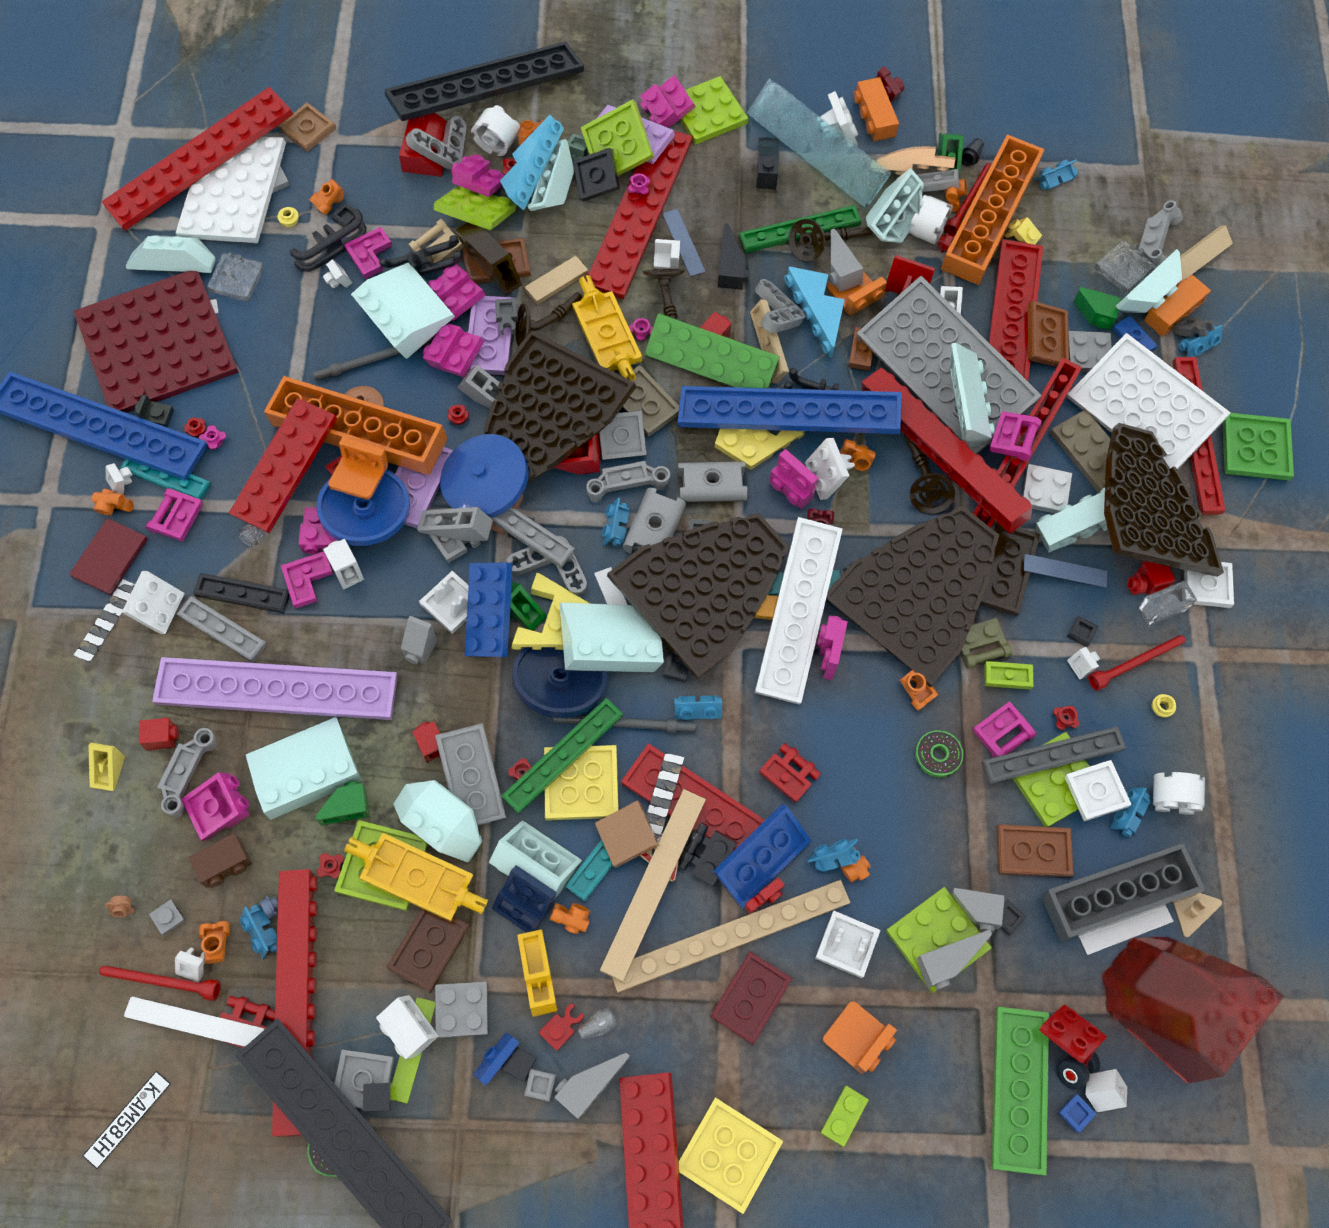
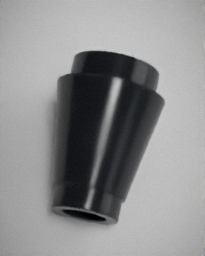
M976 138L963 149L961 161L963 165L973 166L978 163L984 147L983 140Z

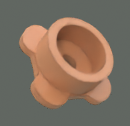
M114 896L110 899V902L105 904V908L109 909V914L114 917H125L127 914L130 915L135 912V909L131 908L132 900L127 896Z

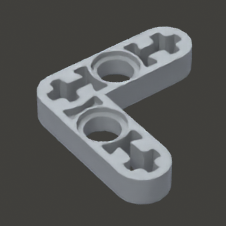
M459 116L452 117L446 123L443 142L420 129H413L406 136L407 145L412 150L452 170L454 163L460 164L462 161L467 129L466 123ZM450 139H453L456 142L457 147H455L451 143ZM430 145L437 149V154L431 150Z
M761 279L758 282L755 292L763 300H767L768 304L774 309L764 315L761 320L762 327L771 333H777L800 326L805 318V313L772 282L766 279Z
M557 536V537H559L560 539H562L563 541H565L566 543L569 544V542L567 541L566 538H564V537H562V536ZM530 547L509 555L506 561L508 563H513L514 561L520 563V568L513 566L514 563L512 564V575L514 576L523 575L553 562L545 557L539 561L534 560L532 554L536 551ZM573 553L567 561L574 564V568L571 571H564L556 564L555 566L566 589L580 597L587 591V581ZM525 556H528V560H529V563H530V564H528V565H527V560L525 561ZM575 576L577 583L580 584V589L573 587L571 577Z

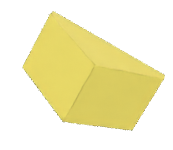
M97 743L89 744V781L91 788L115 790L126 757L116 747Z

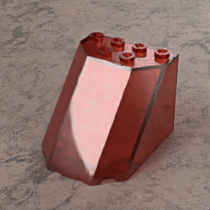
M1170 937L1131 938L1126 944V948L1121 950L1112 961V965L1102 974L1107 999L1105 1000L1106 1011L1188 1084L1223 1077L1285 997L1262 976Z

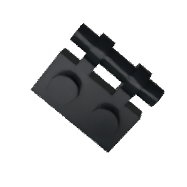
M700 822L698 828L694 829L691 833V840L687 848L683 849L678 866L686 870L688 864L692 862L696 865L692 874L709 885L714 886L718 878L713 873V870L734 851L738 842L718 830L710 838L705 835L709 826ZM700 843L706 845L701 857L695 854Z

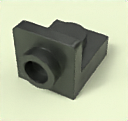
M142 395L140 401L135 406L137 417L164 427H168L174 412L171 405L152 402L147 395Z

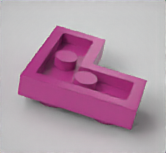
M379 227L344 244L364 279H367L383 271V267L379 264L375 254L392 247V243L382 227Z
M324 551L281 565L295 609L317 602L311 581L333 574L330 562Z

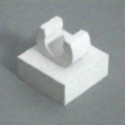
M333 259L326 264L331 272L326 273L323 278L332 288L337 287L340 283L346 288L352 284L344 269Z
M115 463L107 465L106 481L112 491L124 494V485L132 483L130 478L132 476L131 471L128 467L118 470Z
M1084 647L1067 661L1078 678L1083 679L1099 667L1097 661L1100 660V657L1096 651L1090 653L1087 647Z
M194 948L188 949L187 952L180 951L175 957V974L199 982L204 975V952L200 957L194 956Z

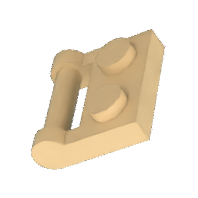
M439 219L433 228L416 241L412 240L408 245L415 252L420 250L423 245L441 231L444 234L428 247L446 242L451 235L455 234L442 219ZM459 240V243L454 248L432 255L433 262L453 257L454 252L464 248L462 242Z

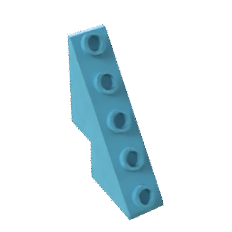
M551 115L512 154L517 163L500 180L508 197L522 210L526 208L564 130L561 123L556 121Z
M789 266L788 275L784 276L785 284L788 288H791L795 302L800 304L803 309L802 311L805 313V319L811 323L813 334L821 341L823 352L832 358L845 299L824 295L828 274Z

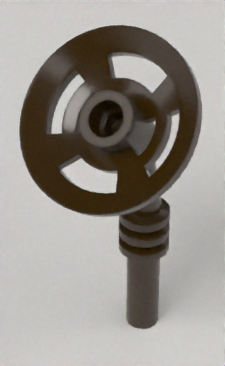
M812 219L797 221L789 232L791 251L802 261L817 259L824 250L825 241L831 240V232H823L821 226ZM810 224L813 225V227L803 228L802 225ZM869 227L836 229L843 241L844 239L849 240L852 237L872 235V230ZM797 233L801 234V235H800V243H801V246H799V247L797 246V243H796V234H797ZM804 251H805V252H813V251H814L815 254H814V255H806V254H804Z
M685 269L643 271L644 275L658 279L664 302V315L677 319L678 314L675 305L672 304L669 283H671V278L685 273Z
M576 292L563 305H558L550 315L536 322L531 320L527 304L522 303L518 309V321H516L515 335L518 347L531 330L538 331L556 321H561L573 307L572 303L579 302L582 299V295Z
M904 435L913 454L914 464L917 469H920L922 474L921 477L914 481L910 488L911 503L917 510L926 514H937L945 511L951 506L955 498L953 483L944 475L930 473L928 468L929 462L925 454ZM940 480L947 484L949 491L945 489L944 484ZM922 481H925L923 486H919ZM919 493L920 499L925 502L924 505L917 500L915 494ZM941 497L946 499L940 505H932V502L939 500Z

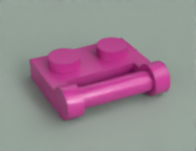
M1002 411L990 445V452L1016 456L1024 461L1029 460L1032 454V443L1042 421L1037 417ZM1022 426H1027L1028 430L1022 447L1016 446Z
M167 488L163 494L164 499L153 519L148 521L145 528L150 532L159 533L183 542L199 514L203 502L200 499ZM176 501L164 524L161 525L172 502Z
M1010 701L972 730L991 752L993 758L1009 754L1023 742L1031 740L1036 736L1035 730ZM1018 726L1021 733L1000 748L996 742Z

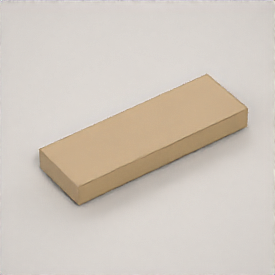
M574 256L525 286V291L538 305L573 284L581 277L586 276L588 269L577 256Z

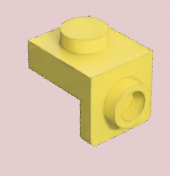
M1028 217L1011 222L1008 226L1009 230L1004 235L1006 238L1015 236L1019 242L1036 244L1042 236Z

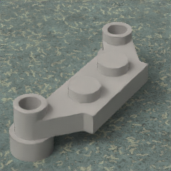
M1173 200L1167 201L1161 211L1147 219L1139 246L1140 254L1146 255L1150 260L1153 271L1167 259L1163 255L1162 249L1169 225H1177L1183 220L1181 209L1177 207L1176 202Z
M646 461L602 469V475L598 479L588 481L586 486L587 494L592 502L597 503L602 500V497L607 492L649 484L655 486L658 490H664L670 481V471L664 466L650 467L646 465Z
M201 728L196 731L194 739L186 744H178L157 786L162 791L164 797L161 802V808L169 816L181 817L185 813L182 797L203 754L217 747L216 737L208 728Z

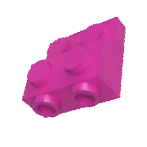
M675 75L659 87L655 83L640 95L643 100L640 105L646 113L650 111L652 114L649 119L667 128L671 127L696 107Z
M480 155L464 156L460 164H453L451 170L453 184L490 197L503 187L500 180L505 175L501 174L498 170L490 169L491 161L485 160Z
M457 264L453 267H447L443 271V275L437 280L428 282L429 287L455 316L452 321L485 296L483 289L474 283L468 273Z
M447 323L434 335L432 343L424 348L423 359L433 368L464 377L484 340L480 336L464 332L459 326Z
M785 449L779 454L778 464L771 470L769 481L772 487L782 492L792 505L802 509L814 498L818 477Z
M305 507L303 524L300 526L299 546L302 552L317 554L318 552H323L324 548L337 540L332 538L323 529L318 517L317 507Z
M829 616L827 625L822 624L816 646L820 647L819 655L824 656L821 664V670H825L823 678L832 680L836 672L848 622L838 616Z
M218 772L182 798L183 804L201 841L209 840L224 828H232L250 815L247 810L250 806L249 801L246 797L240 795L237 789L240 784L234 775Z

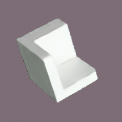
M655 240L654 269L679 268L680 241Z
M1117 1069L1090 1074L1089 1081L1086 1083L1085 1095L1097 1112L1127 1107V1085Z

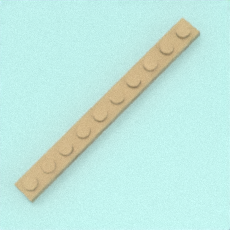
M841 880L636 957L633 959L623 982L613 977L612 980L617 993L626 991L850 904V900Z

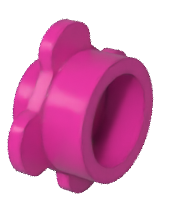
M640 173L630 177L631 185L628 187L629 192L648 193L647 186L650 184L648 177Z
M639 318L629 326L631 333L636 335L638 341H643L646 336L651 335L653 327L650 326L647 319Z
M210 425L207 427V431L199 436V439L206 441L210 449H216L223 444L226 434L223 431L217 430L216 426Z

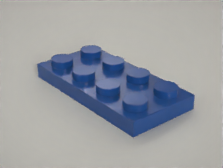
M470 563L465 656L508 657L513 563Z
M782 804L713 870V873L737 905L744 908L745 904L755 897L812 840L788 806Z

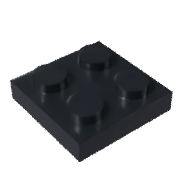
M611 148L573 160L579 196L583 202L620 189L614 154Z

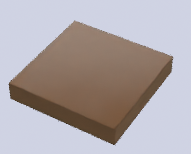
M307 102L294 112L290 118L278 125L279 131L308 152L336 129V125Z
M638 800L595 822L615 868L659 846L643 807Z

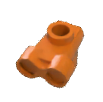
M331 178L309 200L319 211L327 215L332 209L333 203L337 204L343 200L344 191Z
M966 179L959 180V188L949 187L944 189L947 201L953 205L952 212H957L960 208L959 197L967 196Z
M849 439L844 440L843 446L839 451L840 454L850 455L852 458L848 462L854 463V468L859 471L869 469L876 455V452L870 450L867 446L857 445L855 441Z
M102 489L101 493L94 492L92 495V502L95 503L93 510L103 515L111 516L114 509L131 512L134 508V502L131 499H126L124 494H118L112 490Z
M911 670L899 680L911 697V704L917 711L939 695L933 686L929 687L926 684L925 677L914 670ZM910 681L915 683V688L911 686Z
M861 855L857 863L843 866L841 870L852 883L857 879L863 880L870 875L867 870L870 868V864Z
M555 903L550 914V920L559 924L562 923L565 925L566 930L578 934L579 931H586L589 924L588 916L590 910L577 903H572L570 910L565 906Z
M220 921L215 924L205 923L199 926V938L203 939L201 948L204 952L205 963L224 962L226 939L230 935V922Z

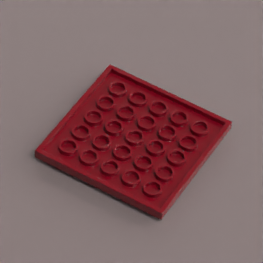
M186 271L74 310L108 407L128 413L135 410L136 403L140 401L142 395H147L152 402H158L239 373L198 271Z

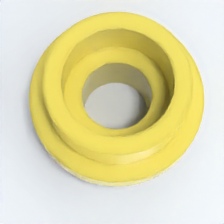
M292 207L281 209L277 215L279 222L288 228L294 227L299 219L297 210Z
M1161 694L1153 699L1152 709L1160 717H1170L1176 711V702L1171 696ZM1160 704H1164L1166 710L1162 709Z

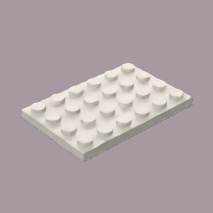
M261 137L192 184L178 223L177 236L198 237L201 240L258 243L286 145L284 138Z
M1127 333L1067 394L1068 399L1082 410L1088 411L1097 422L1111 433L1113 427L1118 423L1152 431L1159 445L1167 453L1163 457L1170 468L1175 466L1177 470L1230 415L1227 409Z

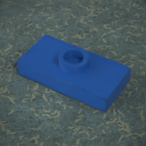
M1131 316L1115 324L1112 328L1120 339L1127 333L1151 352L1157 348L1156 343Z
M505 1033L495 1047L492 1046L486 1051L483 1057L484 1061L473 1075L483 1084L488 1085L519 1045V1042L508 1033Z

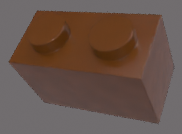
M235 833L188 857L199 882L206 888L219 886L224 882L225 878L232 874L235 876L245 872L247 867L252 864L241 838Z

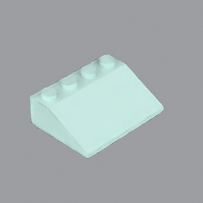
M409 263L366 280L351 294L391 344L406 359L434 336L441 327L445 326L455 317Z
M952 343L949 367L962 440L968 444L969 448L991 444L995 430L993 423L989 424L988 416L991 415L990 403H985L984 395L987 394V386L985 381H981L980 374L983 373L982 360L978 361L975 352L957 343Z
M560 603L565 670L655 672L664 663L660 636L632 605Z
M337 717L246 754L255 791L264 814L270 820L333 794L338 787L344 786L347 782L362 781Z

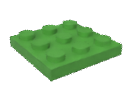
M1230 413L1222 423L1224 473L1290 481L1294 477L1291 419Z

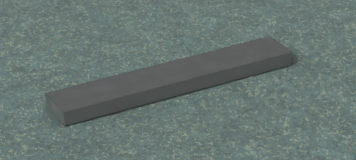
M1116 726L986 759L981 764L988 784L992 785L1124 751L1126 746L1119 728Z

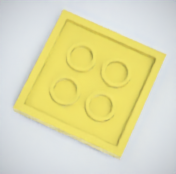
M616 745L591 746L545 789V820L603 819L618 811ZM545 747L544 755L548 753L553 747Z
M715 1097L679 1160V1173L744 1214L783 1141Z

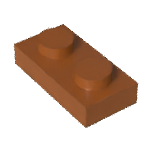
M855 327L848 367L869 371L873 352L857 336V332L861 328Z

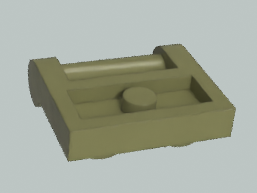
M997 618L971 625L960 654L966 668L969 669L975 667L978 663L998 657L1012 656V649L1004 637ZM993 644L998 645V648L976 655L970 653V651Z

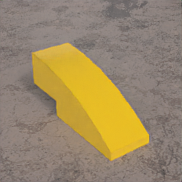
M542 929L518 934L532 1017L557 1012Z

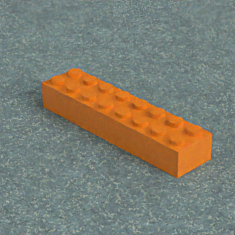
M1008 134L1006 135L945 255L941 270L974 284H980L1037 170L1045 149Z
M283 376L264 410L271 425L280 428L296 399L299 398L334 414L338 418L326 437L325 443L339 447V442L342 437L357 439L365 444L377 445L385 449L388 463L429 476L448 439L441 424Z

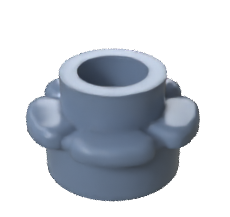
M266 895V898L260 901L268 919L274 916L278 917L277 899L275 896L270 899Z

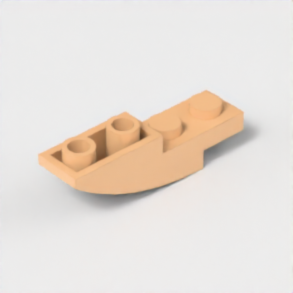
M910 147L881 156L872 162L871 168H875V172L887 173V170H895V174L898 175L904 174L910 168L912 169L913 164H917V168L929 169V166H937V170L946 171L949 168H954L955 157L935 155L936 147Z

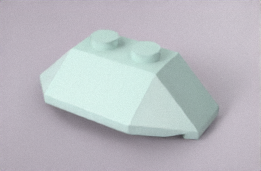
M566 139L557 142L527 204L530 211L564 204L574 174L569 145Z
M911 168L885 189L866 216L868 227L881 241L902 243L911 230V221L914 214H919L924 183Z
M155 235L148 236L132 252L126 268L211 273L216 259L198 237Z
M1176 249L1120 301L1116 307L1125 313H1146L1152 307L1157 309L1165 301L1163 297L1165 295L1167 297L1171 296L1178 289L1176 284L1182 280L1180 252Z
M436 780L406 784L393 804L401 823L440 853L470 862L482 844L473 809Z

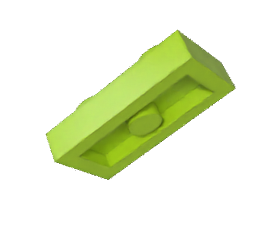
M986 661L984 664L985 686L1029 690L1034 687L1033 665L990 661Z
M845 1086L820 1133L841 1147H844L869 1099Z

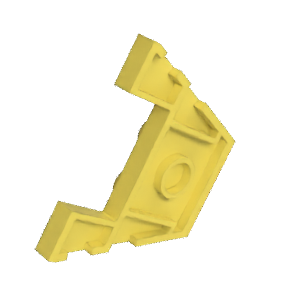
M720 428L715 448L737 462L744 461L746 468L752 470L771 458L775 452L782 448L785 449L797 438H802L805 431L781 430L775 436L767 430Z
M536 573L531 594L553 601L542 633L518 627L512 643V649L521 650V647H532V650H541L542 647H555V650H563L560 603H590L545 576Z

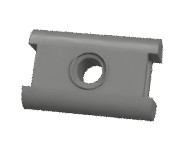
M745 462L678 463V478H683V488H680L679 498L685 502L747 501V486H742V476H744L746 467Z
M648 488L622 546L623 549L631 554L633 550L637 551L644 545L662 542L667 537L673 538L686 507V502L679 497L676 501L657 494V489ZM656 523L660 527L653 528L649 524Z

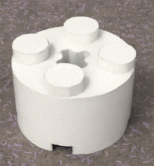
M495 105L493 108H486L472 127L471 133L474 132V141L484 151L490 154L494 151L498 153L497 156H503L518 136L520 125L516 120L508 116L502 107Z
M924 195L919 206L921 207L919 214L915 213L912 218L910 234L936 245L944 231L943 228L947 221L946 215L950 216L953 205Z
M1172 772V775L1169 777H1164V773L1154 775L1153 805L1155 806V811L1170 812V809H1179V814L1193 815L1194 811H1203L1205 803L1204 777L1200 778V775L1183 772Z

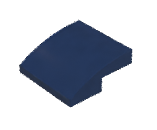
M516 865L510 871L504 887L499 891L492 909L526 933L536 931L548 912L557 892Z

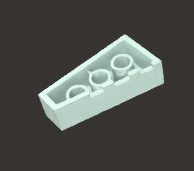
M1105 488L1093 497L1092 495L1085 496L1079 501L1080 503L1073 506L1066 505L1058 513L1052 516L1050 514L1045 515L1038 520L1036 532L1040 534V539L1048 553L1074 543L1077 540L1076 537L1080 536L1085 539L1091 537L1100 528L1104 531L1108 530L1104 516Z

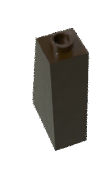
M467 222L456 229L458 237L467 252L505 296L522 286L509 252L482 227Z

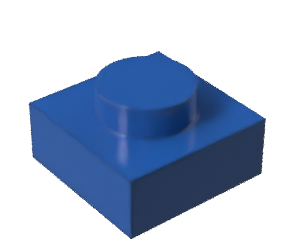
M1078 1094L1073 1095L1058 1112L1059 1116L1076 1133H1080L1096 1115Z

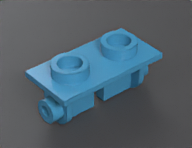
M1068 159L1056 164L1057 168L1051 169L1050 166L1039 172L1040 176L1035 178L1034 181L1040 179L1039 186L1041 190L1047 191L1060 185L1057 177H1059L1061 184L1075 179L1078 175V170L1072 164L1077 159L1068 162Z
M1223 325L1214 326V330H1207V336L1202 337L1195 334V336L1182 339L1178 344L1179 349L1186 351L1187 357L1200 355L1221 342Z
M617 498L606 508L605 516L607 517V522L601 533V536L604 537L602 546H605L608 542H613V546L621 547V544L624 543L626 528L619 526V524L627 525L630 509L626 503L619 504L620 498Z
M717 695L700 696V702L695 701V696H679V698H674V719H722V699L717 697Z
M1129 788L1126 794L1131 802V806L1116 812L1110 827L1111 830L1122 829V835L1128 838L1135 835L1141 822L1135 814L1144 816L1151 802L1149 799L1150 795L1146 793L1147 788Z
M841 839L831 846H827V844L820 845L814 849V854L807 861H816V869L822 872L838 868L840 865L843 867L855 864L860 859L859 851L854 848L858 839L849 841Z
M259 904L252 906L249 909L250 912L247 907H244L240 918L241 927L245 932L248 931L251 936L253 951L256 954L259 953L262 960H264L268 950L271 953L277 951V934L273 927L265 931L263 930V927L270 925L271 922Z

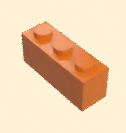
M881 78L857 82L856 91L853 93L854 101L859 105L860 116L865 120L867 133L871 135L873 142L896 137L899 122Z
M1191 275L1186 280H1180L1176 284L1178 289L1171 296L1167 297L1165 295L1163 297L1165 301L1157 309L1152 307L1147 311L1148 315L1144 322L1162 337L1173 329L1172 327L1185 316L1191 314L1204 303L1211 292L1195 276Z

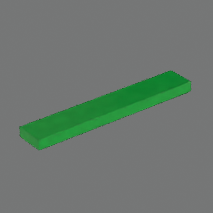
M852 205L739 232L738 238L744 253H749L789 243V232L792 226L801 219L816 221L821 226L823 232H831L834 228L835 230L838 228L840 230V228L845 229L848 227L849 229L861 226L862 220L856 206ZM804 224L802 227H813V225ZM796 234V241L800 240L801 234Z
M605 698L501 797L519 815L623 717V713L608 698Z

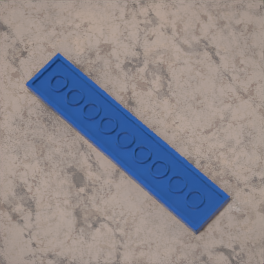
M10 371L0 384V414L187 481L208 447L207 442Z
M682 386L678 427L900 434L902 392Z

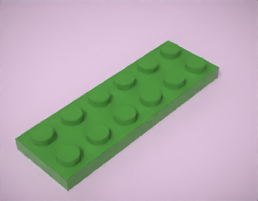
M660 313L657 315L645 355L739 388H769L780 358L779 355Z
M996 1007L991 1169L1046 1176L1049 1038L1041 1033L1039 1029L1049 1019L1048 1012Z

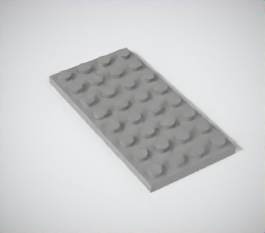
M922 276L915 280L857 332V336L931 412L938 416L945 426H949L953 430L954 435L962 440L949 367L952 343H957L975 352L978 361L982 360L983 373L980 374L981 381L986 382L987 394L984 395L985 403H990L991 415L988 416L989 424L993 423L994 430H996L1002 411L1022 415L1042 396ZM987 445L970 447V449L975 454H978Z

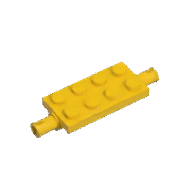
M586 275L587 282L583 276L579 279V284L584 292V297L581 301L572 303V306L597 364L611 371L618 369L621 376L626 379L629 377L630 381H634L636 375L631 365L642 362V355L612 291L607 293L600 292L595 288L591 276Z
M382 833L376 845L369 846L351 837L348 841L349 844L345 847L344 852L357 856L366 863L359 877L361 881L450 922L458 906L461 907L463 905L482 915L488 903V899L468 891V885L473 874L385 833Z

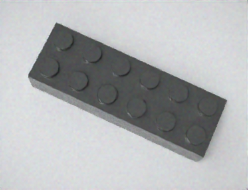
M1184 843L1054 887L1040 896L1060 942H1064L1195 896L1204 891L1205 888Z

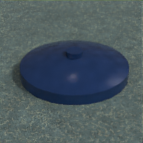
M524 647L514 661L512 684L517 696L527 707L545 716L569 718L584 714L599 703L606 689L607 671L565 670L564 650H555V647H542L541 650H532V647Z

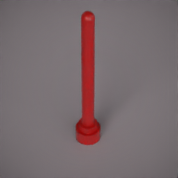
M987 163L955 217L946 222L943 228L945 233H950L951 236L955 237L962 219L971 206L992 165L991 163Z
M1179 635L1106 672L1097 670L1088 675L1089 684L1095 691H1099L1107 687L1111 679L1182 645L1186 639L1183 635Z
M102 966L99 969V973L102 976L199 993V996H203L204 1000L210 1001L217 1000L221 989V982L214 979L203 980L200 983L111 966Z

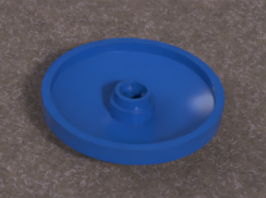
M484 434L470 438L455 448L445 461L440 477L442 494L452 509L478 507L490 518L498 516L510 509L523 494L529 475L528 463L520 448L504 436Z
M387 469L374 494L368 500L331 489L328 484L329 480L320 490L317 499V513L323 529L335 540L341 541L345 539L348 545L368 546L389 539L402 528L410 511V500L406 486L397 475Z

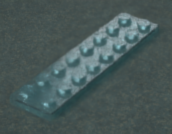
M769 78L747 112L748 115L865 208L869 206L891 175V172L773 79Z

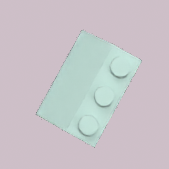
M523 820L499 840L489 861L500 872L508 876L510 871L517 865L556 891L555 898L561 893L582 862L580 858Z

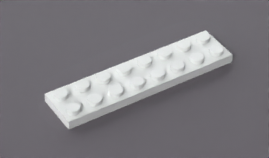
M798 517L754 693L798 705L801 704L842 528Z

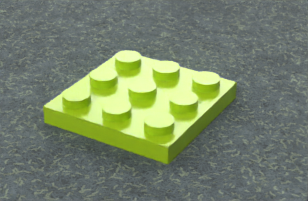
M721 76L685 90L696 107L682 117L680 122L687 133L693 136L692 141L695 145L748 124L747 115Z
M633 99L580 127L589 155L607 148L613 150L618 176L654 158L639 109Z
M457 186L434 202V210L492 230L516 211L517 204L510 201L507 197L495 195L487 197Z
M1065 732L1045 744L1069 739L1070 737ZM1085 760L1013 780L1044 827H1049L1079 810L1065 780L1066 774L1090 766Z
M358 820L353 834L354 839L369 846L376 845L382 833L424 852L427 851L429 845L418 835ZM347 852L334 890L335 893L408 911L409 902L361 881L359 877L366 863H364L363 859Z
M945 887L885 931L925 985L926 983L916 962L920 955L980 933ZM987 941L961 971L992 948ZM935 986L928 988L931 993L936 991Z

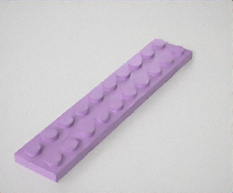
M161 657L152 702L155 705L392 720L398 675L397 672Z

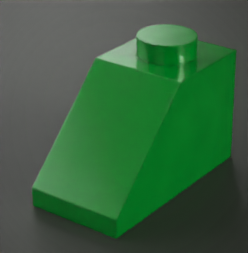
M939 133L937 155L955 157L954 168H949V170L958 169L960 178L964 135L960 133Z
M1080 287L1074 298L1077 308L1090 325L1111 330L1119 311L1116 305L1121 301V298Z
M512 582L510 617L526 629L534 631L547 615L520 584Z
M352 781L345 783L342 787H338L317 813L316 820L318 823L324 826L370 817L367 790L363 783Z

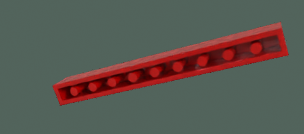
M1065 358L1061 359L1042 392L1041 398L1037 401L1029 415L1037 417L1042 421L1032 443L1031 457L1082 369L1081 366ZM1027 426L1022 427L1016 446L1022 447L1028 430ZM1006 455L997 472L1006 483L1009 482L1015 487L1030 459L1024 461L1016 456ZM977 505L973 514L992 528L995 520L980 505Z
M881 367L862 381V391L902 392L900 431L1009 534L1031 519L1032 505L1030 501L1025 497H1021L1011 483H1006L1000 477L997 470L990 468L979 454H975L964 440H960L955 436L949 426L942 424L935 413L929 412L921 400L915 399L907 387L901 386L896 381L893 374L887 373Z
M310 869L279 871L275 1020L278 1018L311 1056V1047L315 1046L316 1041L315 1031L312 1030V1020L316 1018V1006L312 1004V993H316V978H313V967L317 965L316 952H313V942L317 941V928L313 926L314 916H317L318 913L317 901H314V891L318 890V878L314 876ZM273 1102L272 1136H302Z

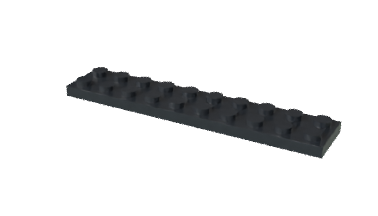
M565 41L385 89V97L403 122L584 72V64Z
M278 1018L235 1055L238 1061L381 1228H447L453 1222Z

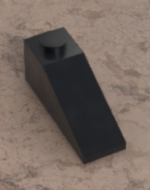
M759 137L756 188L776 190L779 171V138Z
M724 223L717 287L742 290L743 281H748L749 269H745V258L729 224Z

